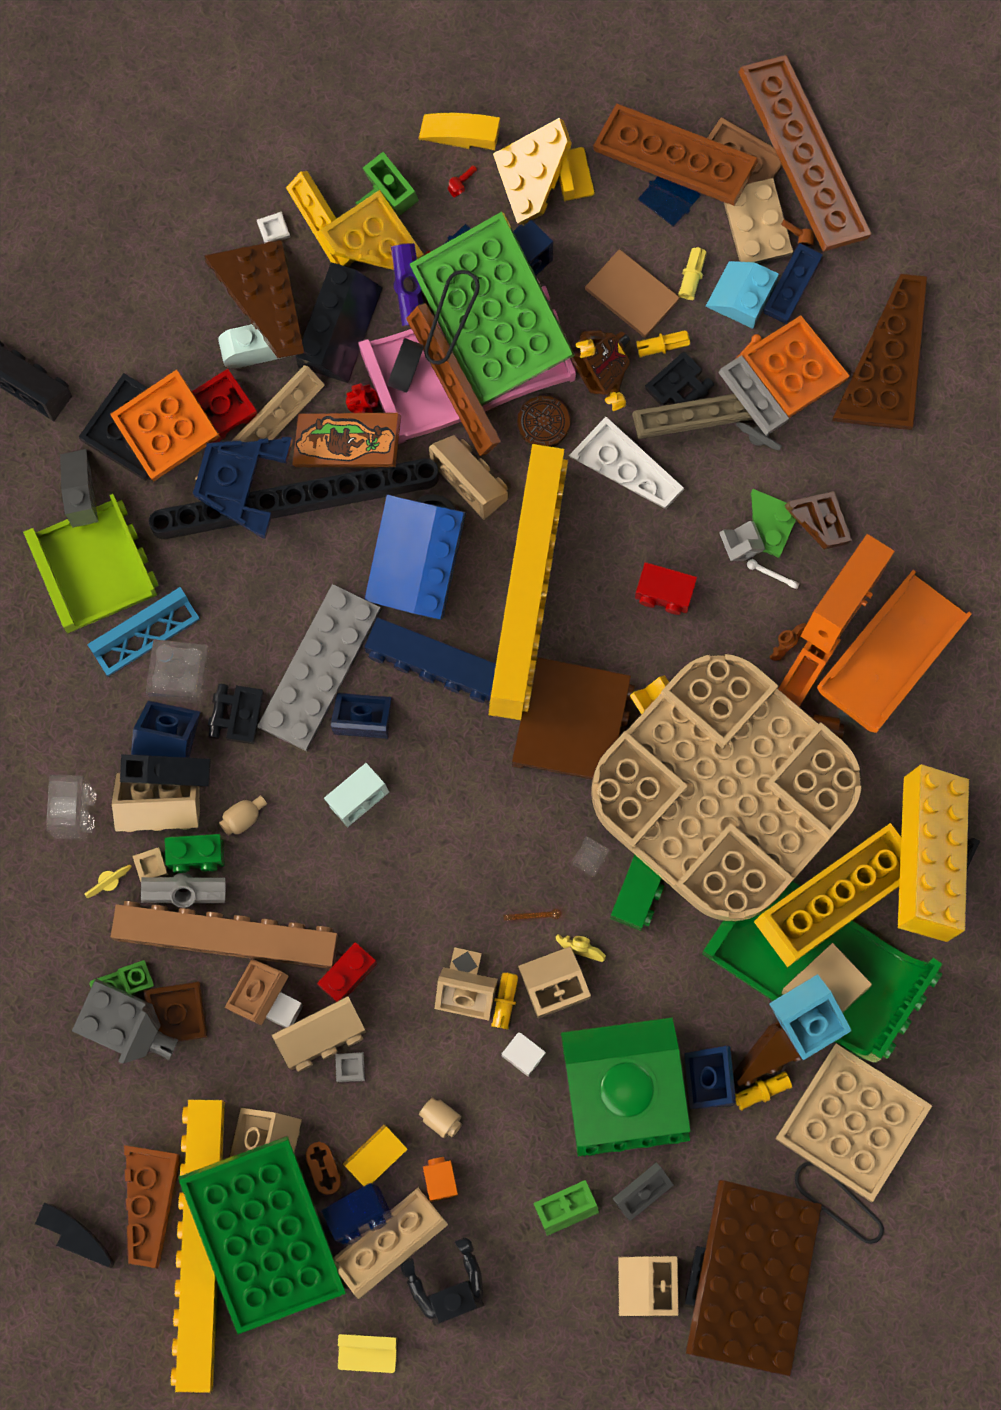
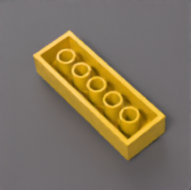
M922 764L904 777L898 928L948 942L965 931L969 779Z
M891 823L762 913L754 921L787 967L899 887L901 836Z

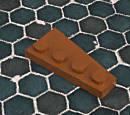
M124 1145V1155L126 1156L125 1182H127L126 1210L128 1211L129 1224L127 1226L128 1264L159 1269L180 1155Z

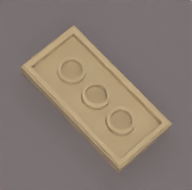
M417 1188L333 1257L337 1271L353 1294L359 1299L448 1224L421 1190Z

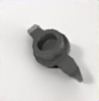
M741 422L736 423V426L743 433L749 435L750 442L753 445L762 446L765 444L774 450L779 451L782 445L770 439L769 434L766 436L759 426L752 428Z

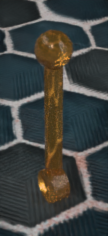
M553 909L551 912L505 914L503 919L517 920L552 917L557 920L561 917V911Z

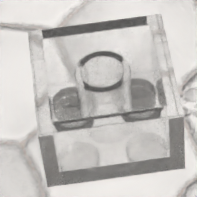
M153 639L146 694L149 699L204 705L211 656L208 645Z
M49 776L46 830L55 839L88 840V833H93L94 817L90 816V806L95 805L96 794L95 789H91V784L88 783L84 776Z

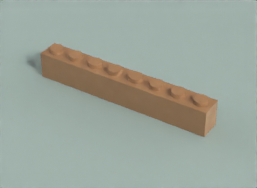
M124 901V905L116 904L111 931V938L114 941L331 969L335 963L338 935L337 933H332L333 928L316 926V930L305 929V925L300 923H289L288 927L278 926V921L261 919V923L250 922L249 917L235 915L233 920L224 919L223 914L206 912V916L195 915V910L179 908V912H170L168 907L161 905H152L151 909L140 908V903Z

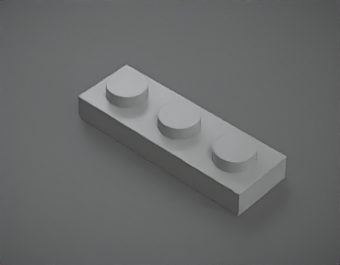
M742 355L720 369L718 373L766 436L787 423L789 417Z

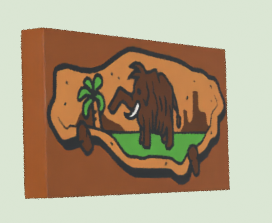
M399 413L298 414L292 465L295 467H396L401 415Z

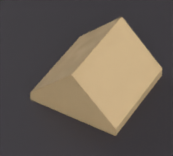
M443 967L437 984L435 1009L489 1020L498 979Z

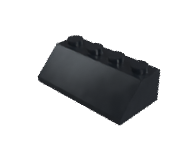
M331 262L302 339L304 353L296 355L298 368H302L305 365L314 373L348 383L360 352L358 342L364 341L383 287L355 269Z
M0 341V388L50 420L55 421L72 397L68 389L69 385L59 377L53 379L46 375L48 372L36 363L33 366L25 361L26 358L18 351L12 350L10 352L3 348L4 344Z

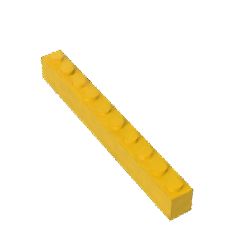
M188 1100V1106L183 1107L182 1120L183 1124H187V1135H182L181 1151L186 1152L185 1164L180 1166V1176L223 1160L224 1101ZM180 1192L179 1210H183V1221L178 1222L177 1236L178 1239H182V1250H177L176 1267L181 1268L180 1279L175 1281V1297H179V1309L174 1310L173 1318L174 1326H178V1338H173L172 1355L177 1356L176 1368L171 1370V1385L176 1386L175 1392L210 1393L213 1392L218 1282L184 1193Z

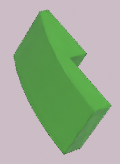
M144 960L120 968L117 972L97 978L131 995H136L154 987ZM96 979L90 981L91 987Z

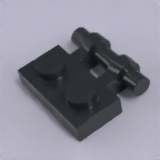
M683 351L645 385V390L661 406H665L669 401L677 404L698 400L699 398L703 399L709 394L708 390L714 386V383L708 377L702 383L699 382L697 377L702 373V369ZM688 385L693 391L683 398L679 393Z
M218 684L217 693L213 694L212 703H214L213 714L208 720V727H210L208 737L219 739L220 730L228 729L227 740L254 744L264 694L263 689L236 685L234 696L227 695L228 685ZM225 705L232 706L230 719H223Z

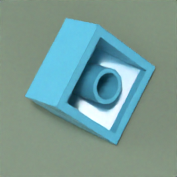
M729 261L706 307L754 329L776 286L779 274L755 262Z
M818 974L769 1003L779 1023L803 1060L852 1031L832 992Z

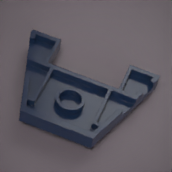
M282 437V439L268 440L266 438L252 442L229 441L207 443L193 491L194 497L259 537L266 539L272 514L246 507L247 499L259 458L287 464L293 443L292 438Z

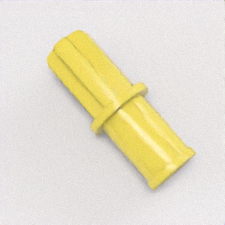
M696 247L691 250L687 267L682 272L684 278L678 293L680 298L694 300L699 279L703 277L701 271L706 257L704 249Z

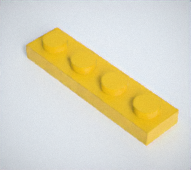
M301 171L286 189L329 260L333 263L349 267L355 260L332 255L317 234L319 230L333 222L336 217L308 171Z

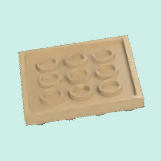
M835 1044L775 1139L856 1193L873 1202L932 1105L846 1049Z

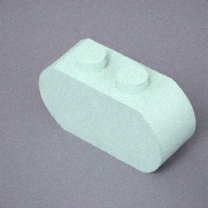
M252 324L229 329L218 337L223 363L228 368L236 369L280 359L276 357L264 341L262 334Z

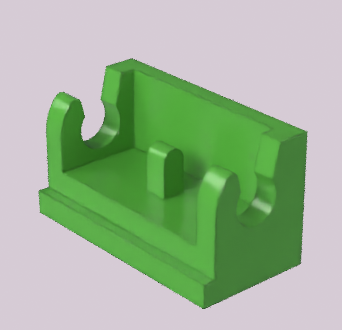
M586 1180L533 1203L547 1236L599 1213Z

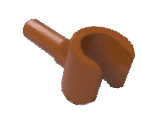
M785 219L782 221L781 225L799 236L798 244L800 243L806 246V243L813 245V230L797 228Z

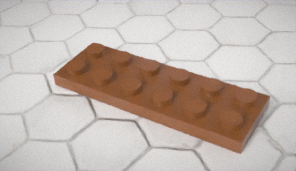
M617 103L593 145L594 151L733 206L737 203L758 163L757 157Z

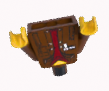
M601 330L583 331L580 334L579 342L572 348L575 356L570 358L590 393L607 395L605 402L607 404L612 403L613 411L624 408L626 400L623 394L620 393V386L625 371L630 365V360L624 351L631 343L630 338L624 332H619L615 335L602 332Z

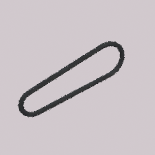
M468 270L455 271L448 277L424 350L426 359L432 364H443L449 359L479 293V280L475 274ZM467 274L475 281L476 289L445 358L438 361L430 358L428 350L449 284L456 275Z
M805 1162L798 1167L795 1173L794 1181L796 1188L811 1202L821 1204L800 1186V1172L806 1166L814 1165L811 1162ZM829 1175L877 1222L880 1228L879 1235L872 1240L866 1239L822 1205L821 1209L864 1243H877L884 1233L882 1222L843 1183Z

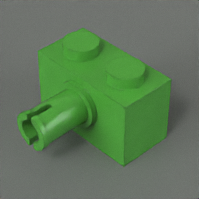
M384 152L363 167L367 178L373 184V190L359 201H356V205L380 190L399 217L419 201L415 190Z

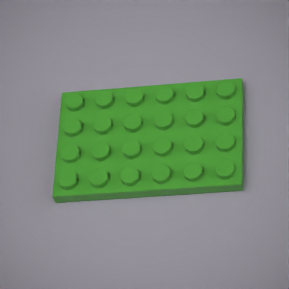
M503 212L498 213L410 263L434 315L436 314L445 283L452 273L459 270H468L478 278L480 284L479 293L453 348V353L482 406L575 356ZM459 274L452 278L438 318V323L449 345H451L476 289L474 279L467 274Z

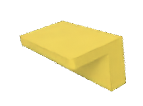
M338 1334L339 1370L395 1372L397 1338Z

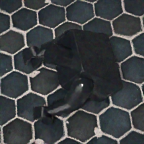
M468 1238L455 1241V1244L463 1254V1264L469 1280L429 1296L426 1295L421 1279L415 1274L413 1258L401 1264L404 1278L408 1277L407 1284L413 1299L424 1315L432 1320L434 1326L485 1306L482 1300V1274L475 1255L471 1253L474 1249L472 1242Z

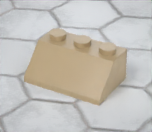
M452 435L429 446L430 459L437 464L441 475L483 520L508 500V487L499 477L495 479L489 473L490 468L483 459L479 458L477 460L471 454L473 450L464 439L459 441L455 435Z
M117 773L112 798L115 831L134 832L136 830L160 831L163 829L180 828L186 830L198 828L200 817L199 786L120 782V773Z
M346 997L273 1034L272 1037L291 1071L296 1069L297 1072H301L313 1065L311 1060L322 1056L323 1059L329 1058L338 1053L337 1047L345 1043L349 1047L362 1041V1035L367 1032L350 998Z
M241 1108L230 1157L288 1136L292 1149L295 1152L302 1119L274 1112Z

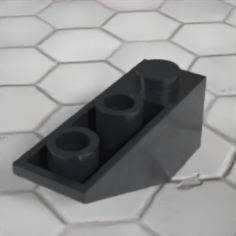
M121 754L120 782L209 787L211 759Z

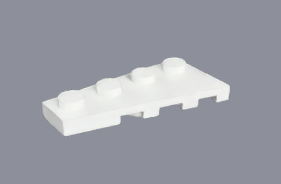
M607 417L569 455L576 461L664 509H667L684 491V488Z

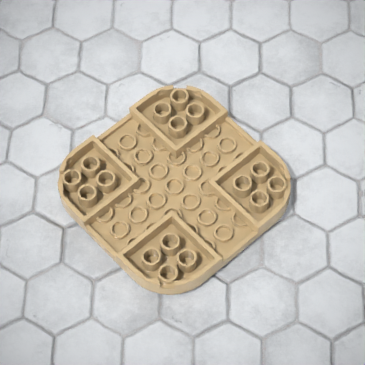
M725 654V656L706 655L697 658L678 672L653 703L602 756L592 780L591 796L594 810L603 826L690 904L712 918L724 921H741L757 916L774 903L851 815L859 800L861 786L860 768L850 748L824 724L815 722L777 689L778 685L759 668L743 658Z

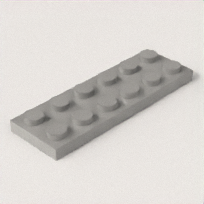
M332 584L264 712L258 728L307 752L381 607Z

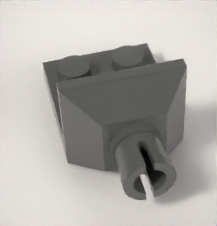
M98 979L94 981L72 1029V1032L121 1053L118 1062L122 1064L145 1057L148 1052H154L170 1060L178 1043V1039L169 1037L159 1031L161 1024L153 1004Z

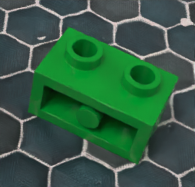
M220 834L166 837L165 864L169 870H173V873H188L190 869L201 868V871L209 872L216 871L217 867H225L223 838Z

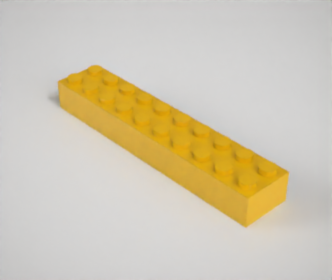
M532 444L488 714L491 716L521 720L522 711L528 712L568 465V460L563 459L564 449Z

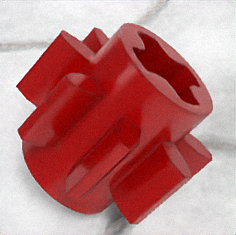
M362 383L351 386V392L346 393V405L352 413H373L372 409L378 408V394L371 388L370 384L365 386Z

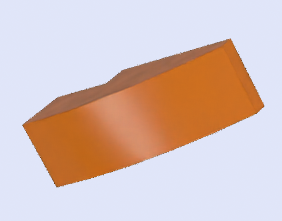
M838 639L829 654L807 642L778 690L800 707L841 640Z

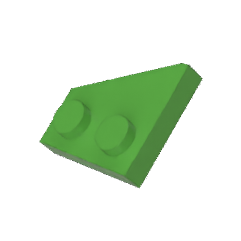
M752 489V520L755 522L765 546L763 552L780 558L796 519L786 510V502Z

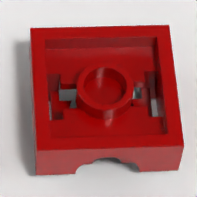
M226 369L192 391L203 410L206 411L210 408L211 412L215 415L211 417L210 411L206 413L221 436L212 443L221 441L231 429L243 423L248 424L257 415V410L229 369ZM235 392H236V394L238 395V397L240 398V400L242 401V404L239 402V400H238L237 397L235 396V394H234Z

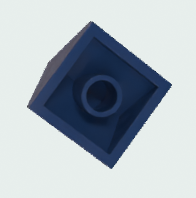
M337 693L331 720L333 735L388 739L391 697Z
M730 1046L684 1053L689 1108L702 1109L734 1106L736 1099Z

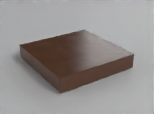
M200 982L144 990L145 1001L153 1004L161 1024L160 1032L178 1039V1042L207 1038Z

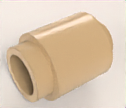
M433 1097L419 1113V1116L423 1118V1122L442 1138H446L448 1135L453 1137L462 1126V1123L459 1122L461 1115L442 1100L437 1101Z

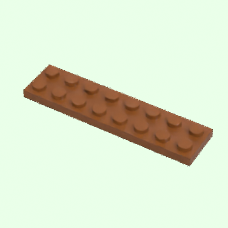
M784 55L742 66L738 73L822 251H828L868 239L871 235L868 225L787 56Z

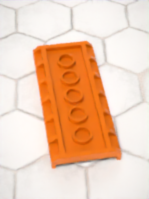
M914 570L906 577L817 687L822 696L870 732L877 733L972 614L970 612L966 614L918 578Z

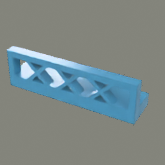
M181 587L87 645L106 675L110 676L199 621L200 618ZM185 605L192 617L183 623L172 621L174 611ZM167 615H169V619H168V620H167V619H162V618L166 617ZM156 622L167 623L165 634L160 637L149 635L151 625ZM171 625H176L175 628L170 630ZM146 629L145 634L140 633L141 631ZM133 636L144 638L142 648L137 651L126 649L128 639ZM148 639L154 640V641L150 642L149 644H147ZM123 643V647H122V648H118V647H117V646H119L120 644ZM111 650L121 652L119 662L108 668L101 656ZM125 653L131 654L124 659Z

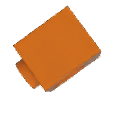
M444 1157L428 1160V1166H423L430 1202L458 1196L451 1161L445 1162Z

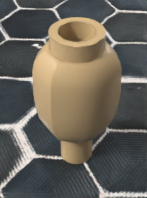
M261 795L252 802L248 800L240 801L223 813V820L219 824L228 836L232 833L241 834L256 822L259 810L267 805Z

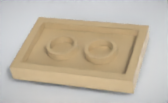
M773 178L746 184L735 206L724 202L740 262L760 263L793 254L787 228L781 225L784 217Z

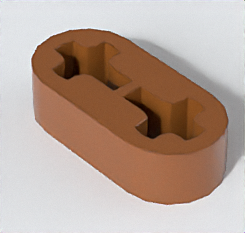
M313 1143L307 1149L306 1159L314 1183L322 1194L333 1195L340 1189L341 1177L332 1151L325 1143ZM317 1147L321 1151L326 1150L327 1155L323 1157L324 1167H320L318 1160L311 1159V1155L315 1154L314 1149ZM324 1170H327L330 1178H336V1182L332 1184L333 1189L328 1190L326 1186L321 1187L320 1182L324 1181L322 1173Z

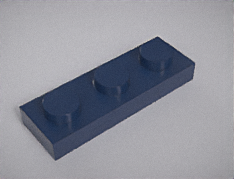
M799 243L763 313L787 324L823 254Z

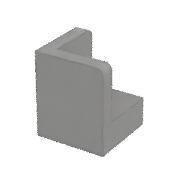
M749 521L734 530L724 529L719 532L731 561H745L765 550L754 521Z

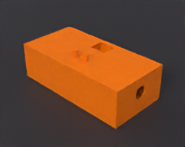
M866 534L813 611L800 637L829 654L861 605H867L868 602L865 599L867 597L871 599L873 596L871 590L883 574L895 551L869 534Z

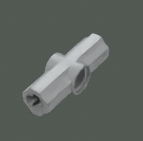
M178 873L174 877H141V903H173L181 908L189 907L193 903H225V878H193L188 873ZM181 888L188 889L187 892H179L177 890Z

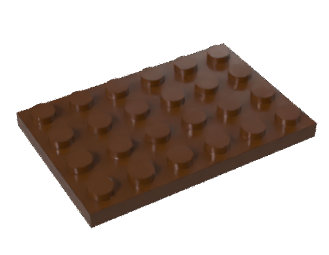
M719 1180L686 1354L776 1374L791 1375L822 1204Z

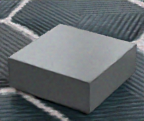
M363 1052L335 1054L337 1083L365 1081Z

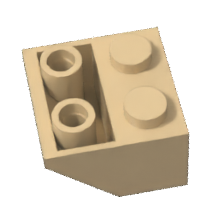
M571 947L518 966L538 1019L591 998Z
M677 1256L618 1257L619 1316H678Z

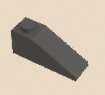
M87 449L60 454L61 491L64 511L72 528L99 522Z

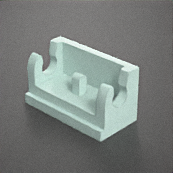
M365 763L324 797V799L348 828L386 796L389 790L378 775Z

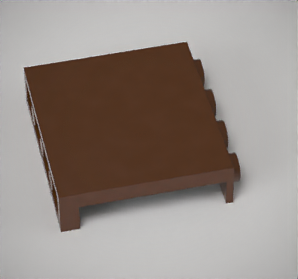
M537 657L528 712H522L512 767L523 769V766L593 780L600 759L620 737L621 726H627L629 711L624 710L626 700L632 701L630 695L634 692L635 685L630 684L631 676Z

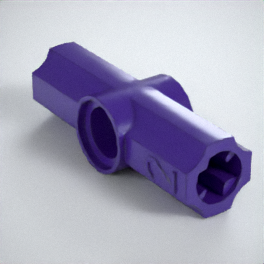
M415 243L391 246L395 273L394 290L398 294L402 326H409L406 318L418 305L423 304L422 289L410 266V263L417 260ZM405 278H409L413 282L411 292L407 291L403 286Z

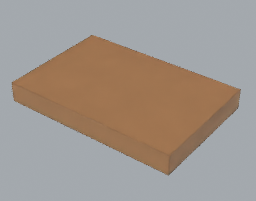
M722 117L708 136L710 140L757 157L758 163L747 184L771 178L774 179L782 167L774 147Z
M620 249L585 286L587 292L644 338L651 333L680 299V297Z

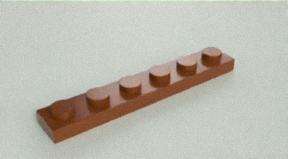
M426 303L418 305L406 318L418 342L424 345L423 351L425 350L435 318ZM436 324L428 353L431 359L438 361L445 358L450 347L438 324ZM452 352L449 359L443 364H430L478 454L482 456L488 454L501 441Z

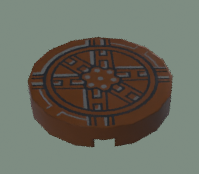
M538 396L522 405L518 413L517 428L520 436L531 446L536 444L554 447L567 436L570 428V416L567 408L560 400L551 396Z

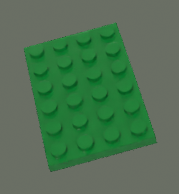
M288 1136L178 1176L179 1183L237 1334L346 1294Z

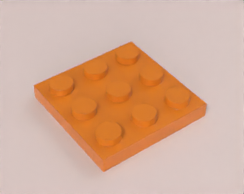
M801 315L739 355L743 356L789 418L847 381L850 376Z
M177 369L110 414L153 481H156L205 448L207 443H212L221 437Z

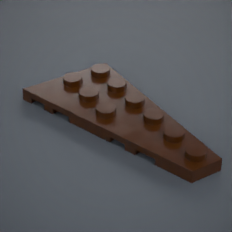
M282 240L204 255L208 267L213 269L217 279L225 285L230 296L242 312L250 318L254 328L259 330L264 341L277 358L304 353Z
M900 274L832 421L912 430L927 282L926 276Z

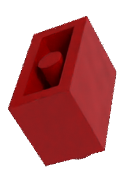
M645 562L635 599H638L639 603L646 607L653 608L655 605L666 607L665 611L674 615H681V612L687 614L697 577Z
M355 942L317 984L329 997L338 1002L348 997L377 966V962Z

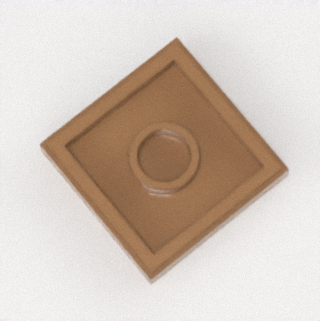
M252 959L225 1008L256 1024L262 1025L289 976L282 971Z

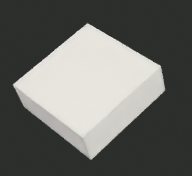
M282 212L257 220L264 243L290 238Z

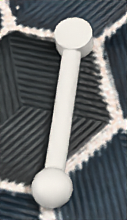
M750 559L747 562L749 569H757L788 584L792 588L798 589L800 585L794 580L757 564V561L754 559Z

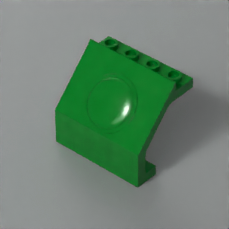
M673 1017L561 1033L578 1156L614 1151L620 1152L629 1149L649 1148L690 1141L689 1118Z

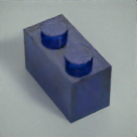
M372 1183L365 1185L321 1210L335 1241L342 1244L346 1243L347 1245L359 1241L362 1238L361 1234L370 1229L371 1231H376L387 1224L386 1220L393 1217L379 1186Z

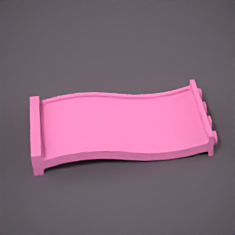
M542 286L541 288L547 300L550 301L546 286ZM552 309L559 322V318L555 309ZM437 321V324H438V326H439V328H440V330H441L443 336L445 337V335H444V333H443V331H442V329H441V327H440V325H439V323H438V321ZM412 329L374 341L367 339L358 342L360 353L374 389L378 394L383 412L399 413L401 415L398 444L461 422L430 362L426 359L424 351H422L407 393L387 386L404 338L419 343ZM569 358L483 406L484 411L549 386L567 381L573 382L575 381L577 369Z

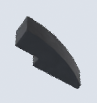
M48 1203L43 1204L35 1224L61 1235L56 1246L106 1267L113 1268L115 1262L91 1231L66 1212Z

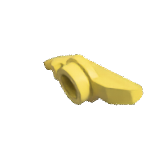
M132 866L121 867L115 872H103L99 876L98 884L84 893L85 896L90 898L102 890H114L118 886L119 878L126 875Z
M559 934L556 935L557 942L564 949L571 947L574 954L600 962L605 960L606 955L599 948L592 947L587 937L575 936L573 940H570L568 935L564 938Z

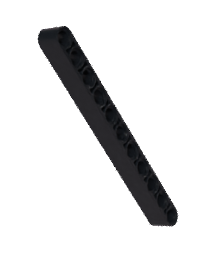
M424 458L398 463L396 467H377L249 492L246 506L270 512L272 514L271 519L383 498L387 495L393 496L434 487L439 480L438 466L433 460ZM423 470H431L433 475L430 478H423L420 476V473ZM397 475L407 477V480L403 483L393 481ZM371 480L381 482L377 488H369L367 484ZM345 485H352L354 487L351 493L345 494L341 492V488ZM319 490L328 492L327 496L322 499H318L314 495ZM293 495L302 497L296 504L288 502V499ZM267 500L275 502L274 506L270 509H265L261 506ZM202 501L154 511L149 517L150 528L159 539H170L238 526L240 524L223 514L217 519L209 518L210 513L215 509ZM188 515L196 517L191 524L182 523L183 519ZM159 521H169L165 529L156 528Z

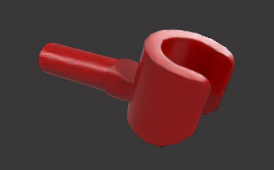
M471 166L463 175L450 179L448 191L452 197H456L465 191L462 183L477 171L475 166Z

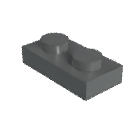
M655 1163L612 1199L626 1218L631 1221L669 1190L673 1183L663 1169Z

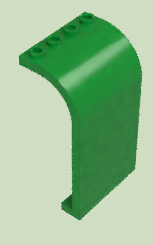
M792 881L769 908L800 886ZM762 913L741 921L723 920L703 950L702 955L771 1001L783 995V988L833 943L872 984L843 1013L852 1031L834 1041V1043L871 1062H878L882 1057L889 1058L896 1047V1044L893 1043L898 1032L902 1035L906 1032L912 1022L908 1018L913 1009L920 1010L927 999V996L924 995L927 987L930 985L934 988L943 974L938 971L942 963L935 958L925 962L910 957L890 946L854 921L848 923L787 967L754 923Z

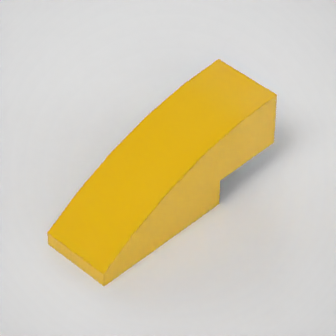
M468 113L425 114L419 139L470 149V146L495 150L500 130V118Z

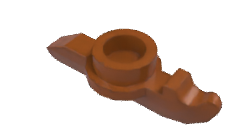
M799 624L792 631H783L778 637L779 646L778 648L774 647L770 659L773 661L780 660L793 648L807 624Z

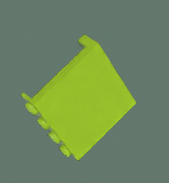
M113 494L109 495L111 501L96 507L99 522L72 528L67 519L38 532H35L34 528L23 532L67 634L157 596L154 589L159 586L153 571L147 572L144 564L149 561L143 548L137 549L134 540L138 539L133 524H126L124 516H127L128 513L122 500L117 502Z

